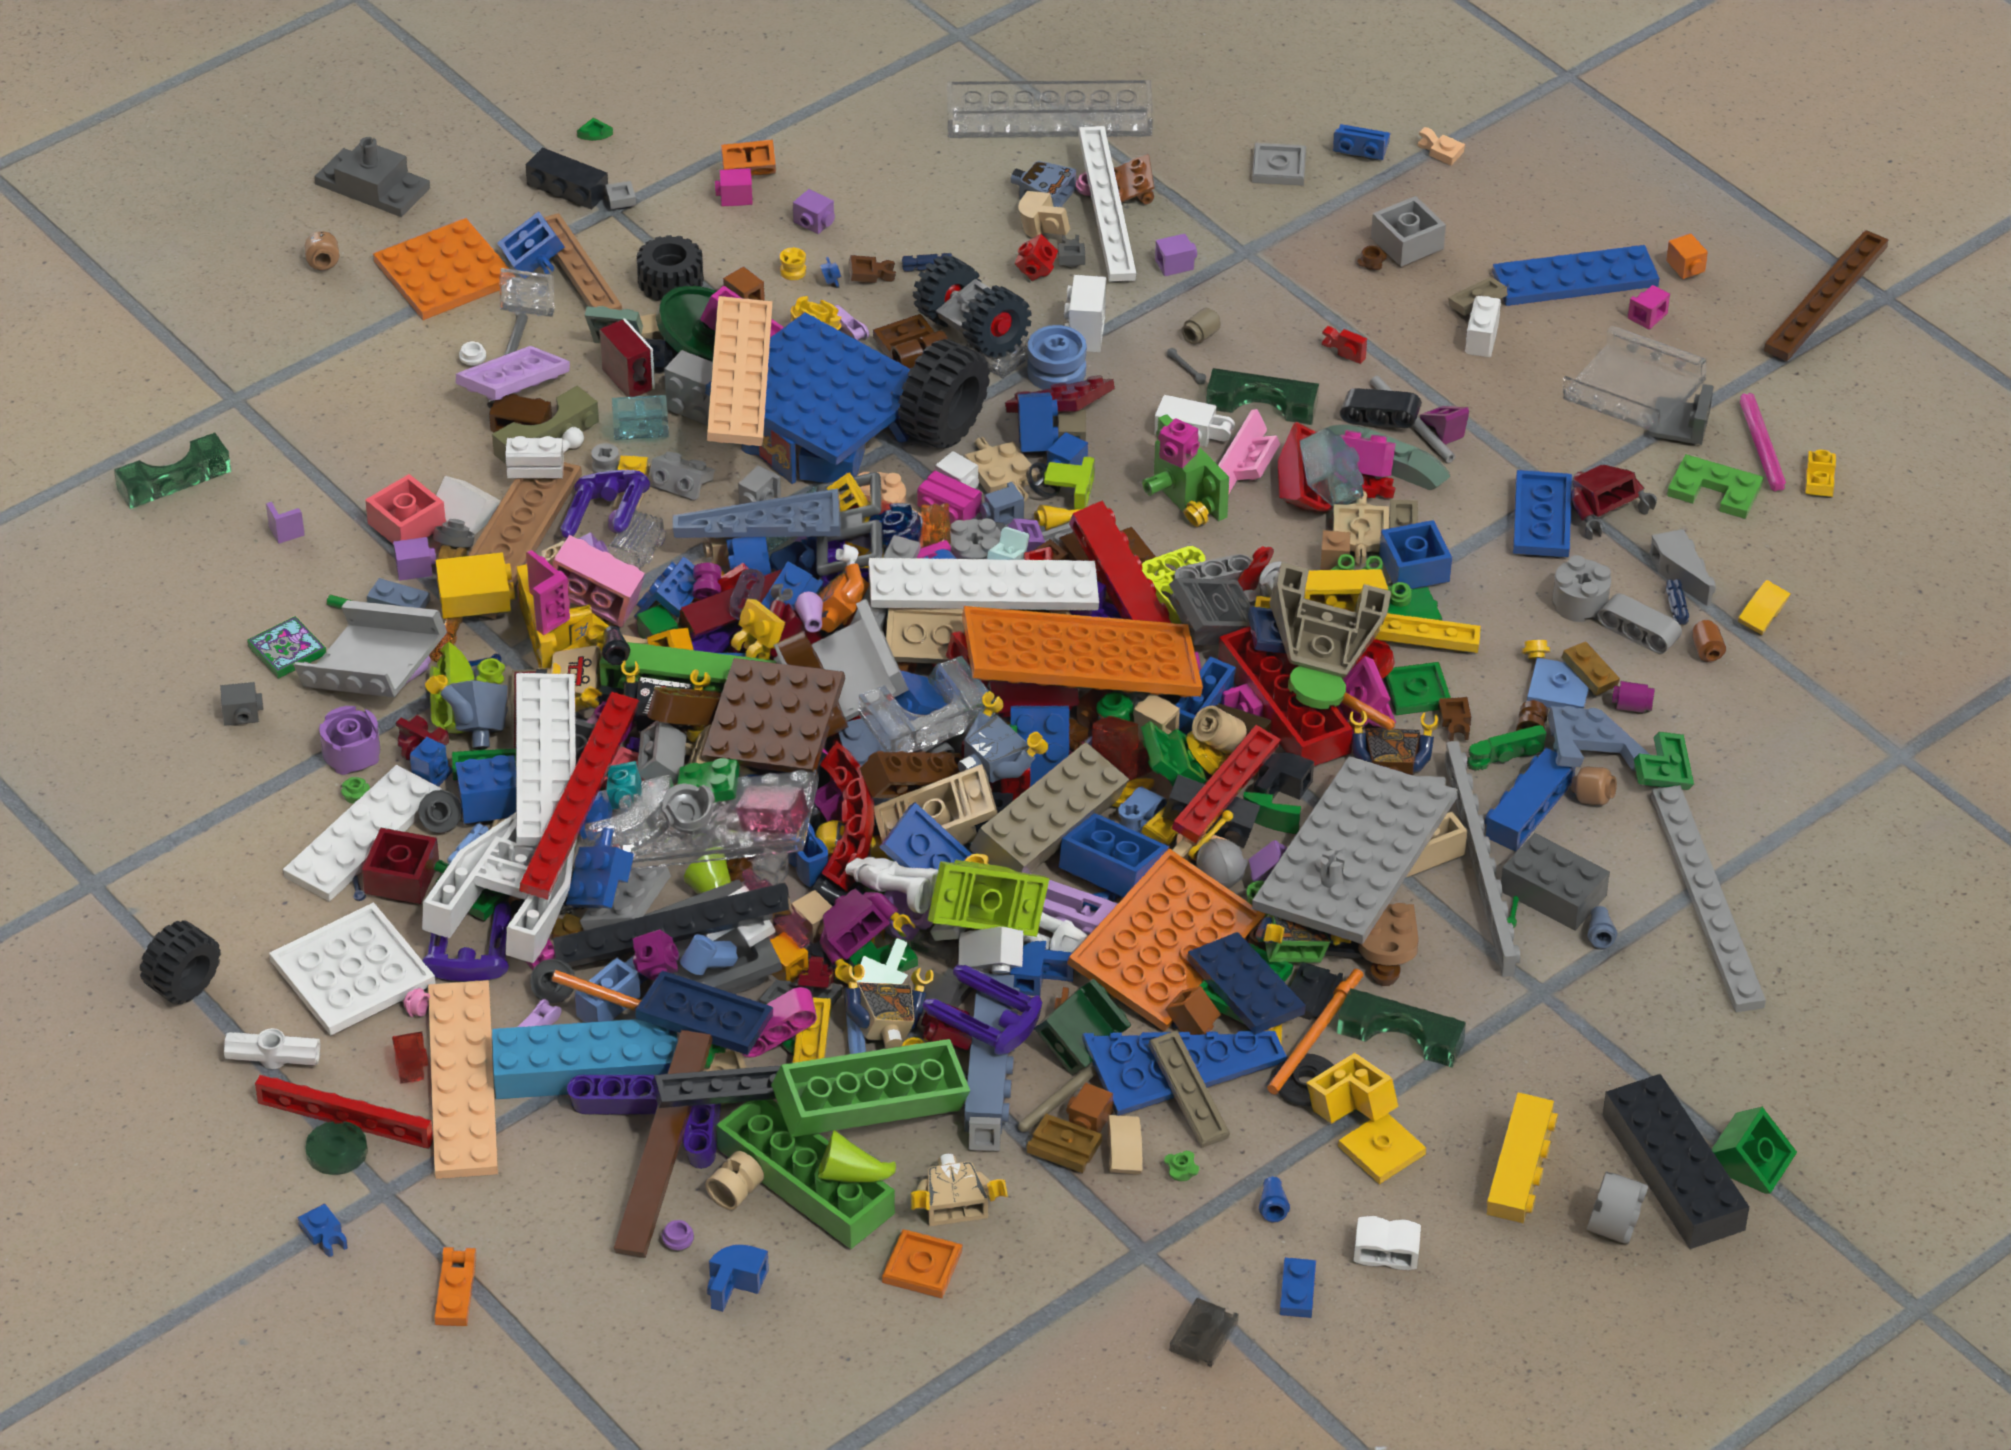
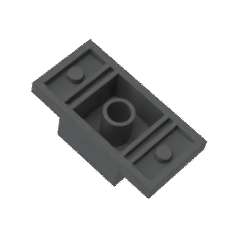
M372 137L362 138L352 151L343 148L314 176L315 185L402 217L430 189V180L408 172L407 157L405 155L378 146L376 139H372Z
M1176 578L1169 584L1173 594L1168 598L1181 620L1180 624H1188L1194 645H1219L1220 636L1250 626L1248 611L1252 605L1238 580Z

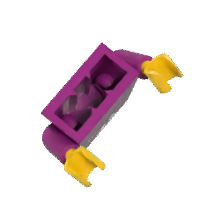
M856 889L852 890L846 896L838 897L834 902V906L823 915L824 927L820 938V945L832 965L836 964V977L846 984L848 983L842 979L841 972L850 964L844 962V959L847 960L890 924V920L893 921L894 928L902 937H907L901 930L904 924H910L915 929L911 919L907 915H899V910L881 893L866 892L862 895Z

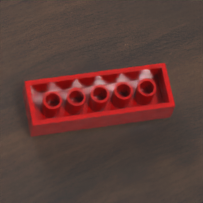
M1250 626L1219 637L1218 660L1236 667L1234 683L1237 687L1248 683L1264 705L1263 717L1272 721L1270 731L1281 739L1279 744L1286 753L1296 754L1314 761V766L1351 753L1353 728L1335 705H1329L1328 709L1309 707L1296 699V694L1293 691L1291 693L1288 689L1290 675L1299 665L1291 664L1287 654L1255 650Z

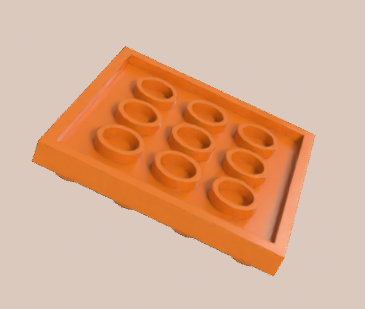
M467 218L373 253L376 265L422 320L510 287V281L516 278L512 270Z

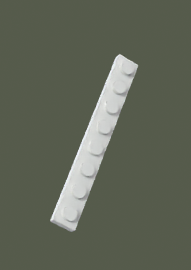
M1079 127L1078 137L1109 282L1135 281L1136 269L1105 127Z

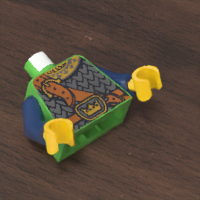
M1270 914L1261 920L1255 935L1259 942L1265 943L1269 962L1321 963L1329 944L1351 943V940Z

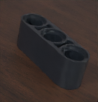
M1352 388L1347 392L1340 409V416L1349 424L1410 428L1415 424L1422 401L1418 395L1411 392Z

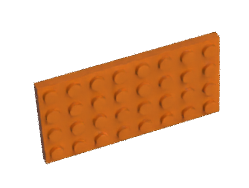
M971 606L963 607L962 619L972 678L982 681L1001 680L1010 683H1036L1041 686L1050 684L1062 685L1068 688L1087 687L1096 690H1122L1127 693L1137 691L1149 692L1154 695L1174 694L1181 697H1201L1203 686L1188 624Z

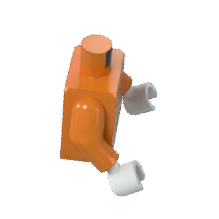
M845 544L843 545L844 550H836V559L847 564L845 570L817 593L823 601L821 629L828 633H831L855 612L857 608L856 603L862 600L869 587V583L862 578L859 565L855 563L858 557V550Z

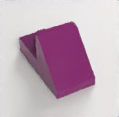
M1440 406L1419 416L1426 425L1433 426L1436 429L1438 438L1446 445L1464 437L1469 409L1468 407Z

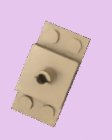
M982 764L874 806L882 842L907 808L914 802L962 845L974 841L977 835L975 825L990 820L998 814L986 770Z

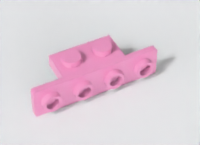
M1257 409L1251 410L1218 465L1229 476V493L1237 480L1261 478L1280 446L1276 435L1263 437L1267 428Z

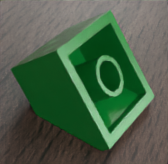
M1763 1106L1735 1113L1711 1149L1731 1179L1764 1194H1770L1797 1154L1795 1148Z

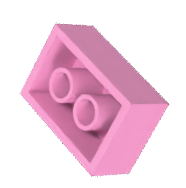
M569 535L554 558L552 565L556 570L562 571L568 579L569 601L578 606L590 604L592 613L622 628L637 604L645 573L634 565L626 564L614 558L610 553L602 552L590 546L586 541Z

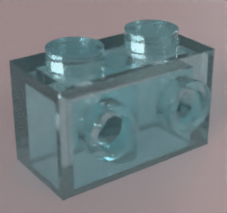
M666 395L612 398L614 440L669 437Z

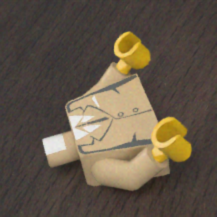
M944 1154L938 1158V1166H932L928 1169V1178L923 1179L916 1191L911 1193V1210L916 1208L928 1210L929 1226L988 1218V1198L992 1202L999 1196L1008 1197L1006 1182L1003 1179L991 1181L983 1173L977 1172L973 1163L969 1161L957 1163L956 1157L953 1154Z

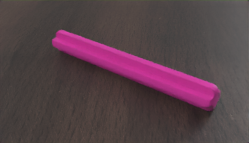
M1743 393L1740 396V405L1770 488L1773 491H1782L1785 489L1786 481L1754 394Z

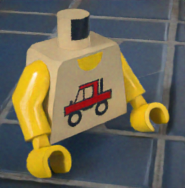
M598 623L591 624L587 635L579 641L564 648L562 651L555 652L552 658V668L536 669V673L575 674V712L590 706L597 708L599 706L598 696L602 695L599 691L601 687L599 663L602 652L600 647L596 645L598 643L603 644L604 635L601 633L606 627Z

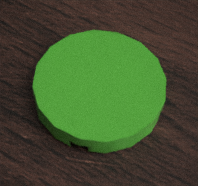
M1298 666L1290 675L1288 689L1291 693L1293 691L1296 694V699L1302 704L1317 709H1328L1329 705L1335 704V707L1340 705L1346 693V684L1339 676Z

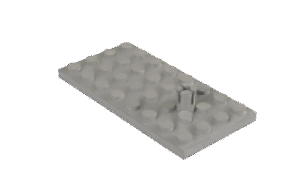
M1349 756L1252 900V909L1363 944L1457 799V789Z

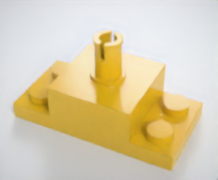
M527 564L516 566L520 609L539 668H552L553 654L570 646L569 626L575 625L592 614L590 604L569 608L570 620L549 633L542 635L536 630L534 598L529 592Z

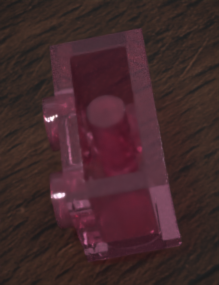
M748 786L735 807L741 829L747 832L797 834L809 813L803 788Z

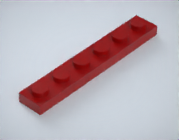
M1255 725L1174 820L1171 829L1197 843L1277 749L1281 739Z
M259 1075L255 1082L258 1104L429 1149L433 1142L432 1122L422 1116L406 1114L392 1108L376 1106L362 1100L346 1098L336 1093L316 1090L306 1085L286 1082L275 1077Z

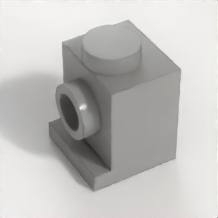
M759 465L738 483L739 504L781 497L780 476Z

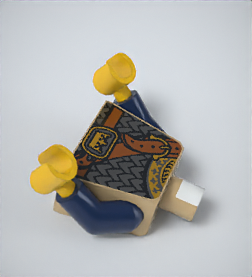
M861 964L856 965L853 975L852 966H846L842 970L841 976L848 983V987L845 988L847 1016L860 1027L865 1038L883 1040L886 1049L901 1047L903 1040L906 1039L910 1030L916 1028L924 1010L922 1004L926 999L924 987L934 977L931 969L926 972L925 981L919 976L921 968L916 969L912 973L911 980L915 985V990H912L911 985L857 982L865 975L864 967Z

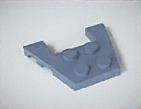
M1552 706L1549 711L1548 720L1551 736L1555 738L1553 748L1557 752L1555 760L1558 766L1581 767L1584 757L1580 750L1621 753L1631 770L1636 771L1633 759L1639 753L1649 754L1602 710L1597 708L1583 709L1572 706Z

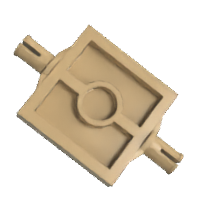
M980 437L977 438L975 446L978 447L979 451L965 454V458L978 465V479L987 493L1007 488V483L1013 482L1023 496L1024 501H1026L1028 494L1024 491L1023 487L1029 485L1026 472L1031 463L1013 441L992 447L986 442L984 437H981V439ZM1033 468L1032 477L1034 482H1036L1038 472Z
M1358 491L1355 494L1356 503L1349 505L1334 504L1333 531L1351 532L1350 551H1355L1356 563L1360 564L1361 556V564H1364L1367 560V552H1379L1381 530L1389 529V506L1367 504V493L1362 491L1361 499V491Z

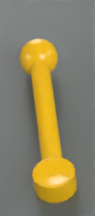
M1225 810L1222 813V818L1188 852L1192 859L1197 856L1201 846L1208 842L1225 822L1233 819V813L1229 810Z

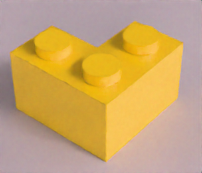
M1356 1053L1351 1054L1306 1082L1313 1111L1331 1124L1355 1109L1375 1122L1399 1107L1392 1078Z

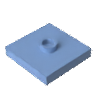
M1537 658L1527 701H1539L1548 708L1552 706H1572L1584 709L1589 688L1565 662Z

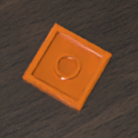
M902 1229L882 1275V1283L943 1298L962 1254L963 1244Z

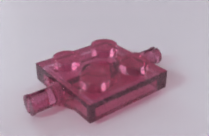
M751 868L746 869L741 875L749 891L772 886L766 878L760 880ZM793 907L791 908V915L774 918L773 920L778 926L786 930V934L792 937L799 948H804L810 942L805 936L810 931L803 924L806 920L798 909Z

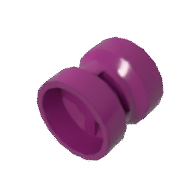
M700 563L694 566L693 577L696 583L693 584L692 594L695 598L702 600L721 592V586L718 583L721 579L722 569L720 566L714 563Z

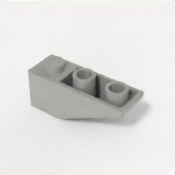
M1684 529L1652 535L1650 557L1659 574L1668 580H1680L1685 592L1706 606L1711 605L1712 594L1716 590L1715 581L1706 572L1704 560L1698 557L1694 542L1688 538Z

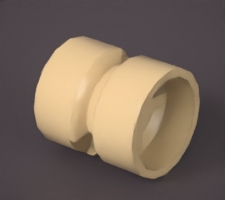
M1216 706L1202 708L1196 714L1192 724V732L1196 739L1227 754H1231L1247 734L1246 726L1242 720Z
M736 1151L723 1163L722 1168H718L707 1179L705 1187L709 1196L719 1206L727 1210H734L746 1199L748 1193H751L763 1181L764 1173L753 1157L745 1152Z

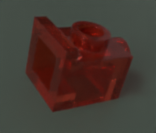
M422 1031L393 1036L394 1059L400 1084L424 1080L423 1067L429 1066L426 1048H424Z

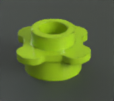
M485 659L477 666L479 675L476 677V681L494 684L504 682L505 678L502 674L505 671V665L497 659Z

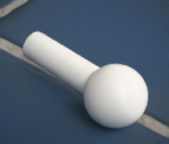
M571 427L562 435L563 453L569 448L574 449L582 445L584 435L579 428Z

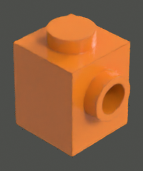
M1690 233L1669 240L1666 261L1682 279L1705 272L1708 251Z

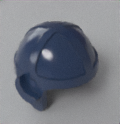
M792 542L784 548L773 552L770 556V566L775 571L783 570L786 563L790 562L812 574L813 578L819 579L816 551L802 542Z

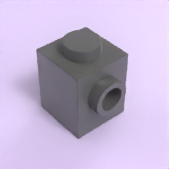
M255 682L220 685L224 726L259 722L258 711L264 710L262 693H256Z

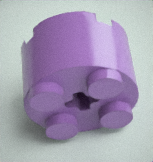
M343 706L330 711L325 716V721L319 727L322 755L325 762L334 768L336 773L345 775L351 771L362 770L378 763L380 754L378 722L372 712L366 709L365 712L356 710V706Z

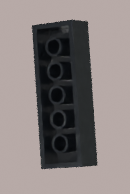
M1661 1074L1605 1092L1602 1116L1689 1249L1746 1231L1750 1206Z

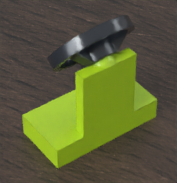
M1084 457L1082 466L1049 462L1048 466L1043 463H1034L1026 472L1027 481L1033 491L1044 498L1056 496L1061 486L1076 488L1074 493V509L1086 508L1095 478V458ZM1033 468H1038L1040 472L1037 475L1036 482H1034L1032 477ZM1041 485L1046 488L1050 486L1055 492L1047 493L1038 486Z

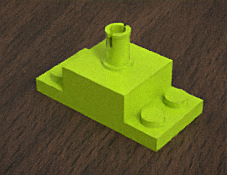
M955 860L954 863L940 861L927 920L937 924L974 929L1007 927L1022 930L1023 935L1037 937L1050 878L1020 873L1003 866Z

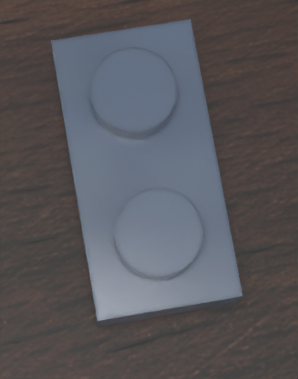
M379 578L368 593L367 602L425 609L430 602V592Z

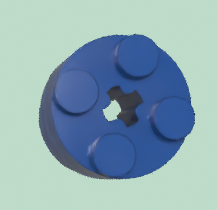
M739 537L726 540L731 570L744 563L758 578L772 573L766 537Z

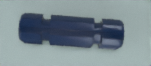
M941 253V256H938V254L916 255L917 258H913V255L903 256L902 269L903 271H914V268H917L918 271L927 270L925 266L928 263L933 265V259L937 257L942 259L944 255L949 257L953 255L952 253Z
M1670 579L1666 582V592L1669 596L1668 600L1673 619L1679 625H1686L1689 622V612L1681 581Z

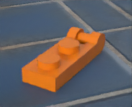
M454 1247L443 1248L435 1325H468L476 1267V1248H466L465 1251H455ZM454 1263H465L464 1268L453 1266Z

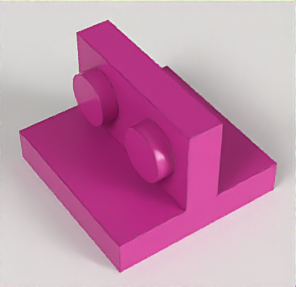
M1364 656L1346 678H1343L1346 684V693L1393 719L1396 724L1388 704L1390 700L1389 694L1373 659ZM1342 703L1336 706L1347 722L1352 711L1353 720L1357 723L1362 722L1361 714ZM1368 718L1364 724L1365 726L1369 722L1373 726H1380Z

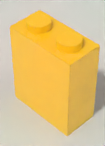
M503 552L435 560L443 619L511 611L510 600L515 599L513 582L508 583V580H512L510 563L505 564Z

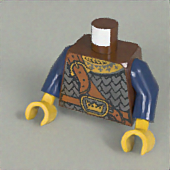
M1353 711L1351 712L1348 723L1354 729V734H1352L1354 758L1413 776L1414 773L1420 772L1430 761L1434 742L1432 731L1438 726L1436 714L1435 721L1431 725L1424 723L1425 713L1422 714L1421 726L1424 731L1423 735H1421L1420 730L1411 729L1387 730L1365 728V733H1363L1362 727L1367 720L1365 711L1361 712L1362 722L1360 723L1353 720Z

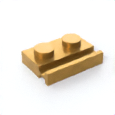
M1046 1113L1035 1130L1032 1140L1027 1143V1153L1084 1173L1087 1163H1090L1102 1143V1134Z

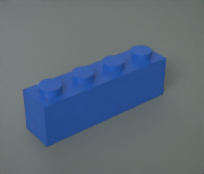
M1545 748L1539 757L1535 756L1530 762L1528 770L1517 777L1513 788L1510 791L1504 792L1498 806L1495 809H1490L1487 813L1484 824L1487 825L1486 836L1489 837V840L1516 852L1569 789L1575 776L1576 767L1558 766L1555 760L1557 753L1548 748Z

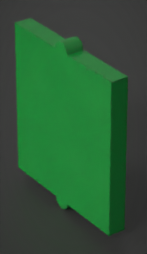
M1428 587L1412 589V599L1407 606L1398 607L1389 601L1387 612L1389 614L1442 621V616L1437 608L1438 601L1433 599ZM1405 591L1396 592V593H1397V594H1403V593H1405Z

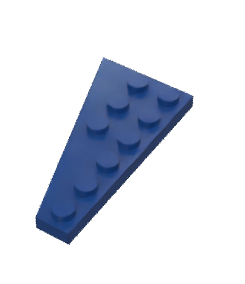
M1238 1031L1237 1034L1206 1032V1035H1190V1032H1178L1206 1087L1278 1065L1287 1058L1275 1031H1263L1256 1035L1252 1031ZM1142 1032L1141 1035L1122 1036V1033H1110V1036H1094V1033H1083L1082 1041L1089 1056L1093 1059L1092 1063L1104 1090L1113 1093V1110L1117 1116L1175 1098L1148 1045L1149 1040L1170 1032Z

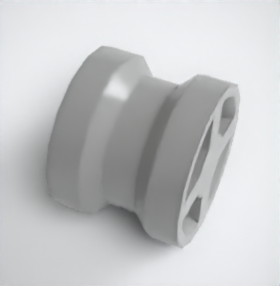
M603 443L592 449V469L594 473L618 470L619 451L616 446Z

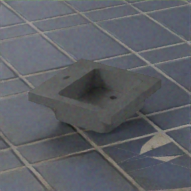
M738 879L647 913L644 916L726 897L743 886ZM737 928L714 940L731 941L737 947L736 954L738 959L734 966L707 968L703 975L693 974L680 964V960L693 938L674 942L678 949L679 959L676 960L678 971L672 974L733 994L760 985L766 980L767 975L782 970L781 961L769 937L749 947Z

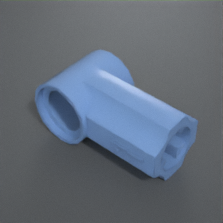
M697 934L693 937L682 956L680 964L686 970L696 975H703L707 968L734 966L738 959L736 954L737 947L731 941H712L706 936Z

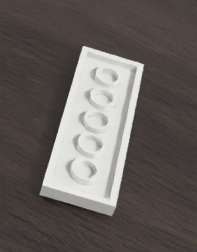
M395 765L283 869L284 878L330 902L353 880L354 876H358L362 872V867L380 827L405 832L419 819L418 809L424 796L434 790H442V788Z

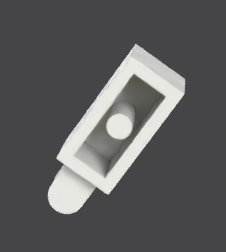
M1164 395L1155 414L1154 436H1156L1158 429V418L1168 414L1173 420L1177 418L1199 428L1198 441L1201 446L1207 447L1210 439L1228 441L1231 436L1230 431L1234 429L1235 422L1230 417L1216 415V405Z

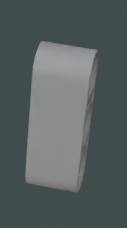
M1235 554L1182 566L1175 571L1174 580L1176 578L1238 580L1243 571L1249 567L1252 559L1247 555Z
M1620 593L1615 594L1597 614L1599 622L1605 628L1658 654H1664L1682 634L1681 626L1674 619Z

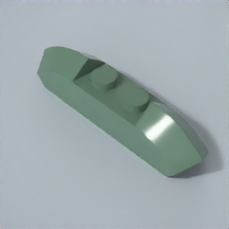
M1333 425L1327 427V444L1332 451L1335 435H1343L1345 430L1361 432V437L1369 439L1371 435L1387 437V442L1396 443L1392 476L1427 490L1437 488L1451 477L1449 470L1438 459L1417 447L1361 426Z

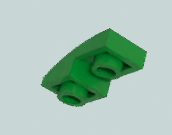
M1244 792V800L1260 805L1254 823L1280 832L1291 834L1299 832L1301 806L1272 803L1273 795Z

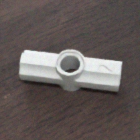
M274 1028L266 1029L260 1034L229 1032L225 1038L224 1056L225 1059L260 1061L262 1066L268 1069H277L286 1063L316 1065L319 1063L321 1044L320 1039L284 1036L283 1032L279 1029Z

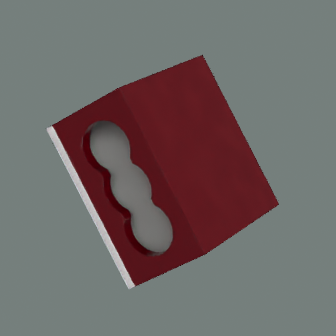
M626 319L601 328L602 370L629 400L654 390L653 348Z

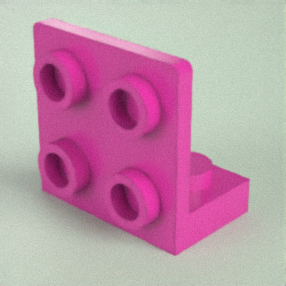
M530 550L526 552L529 592L534 598L536 630L545 635L570 620L568 579L562 571H558L551 566L543 556H539Z

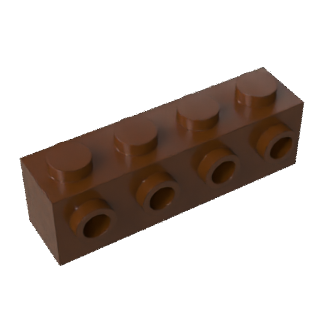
M876 751L868 757V761L859 769L872 798H896L960 773L958 762L963 760L960 753H947L945 751L939 753H926L925 751L917 753Z

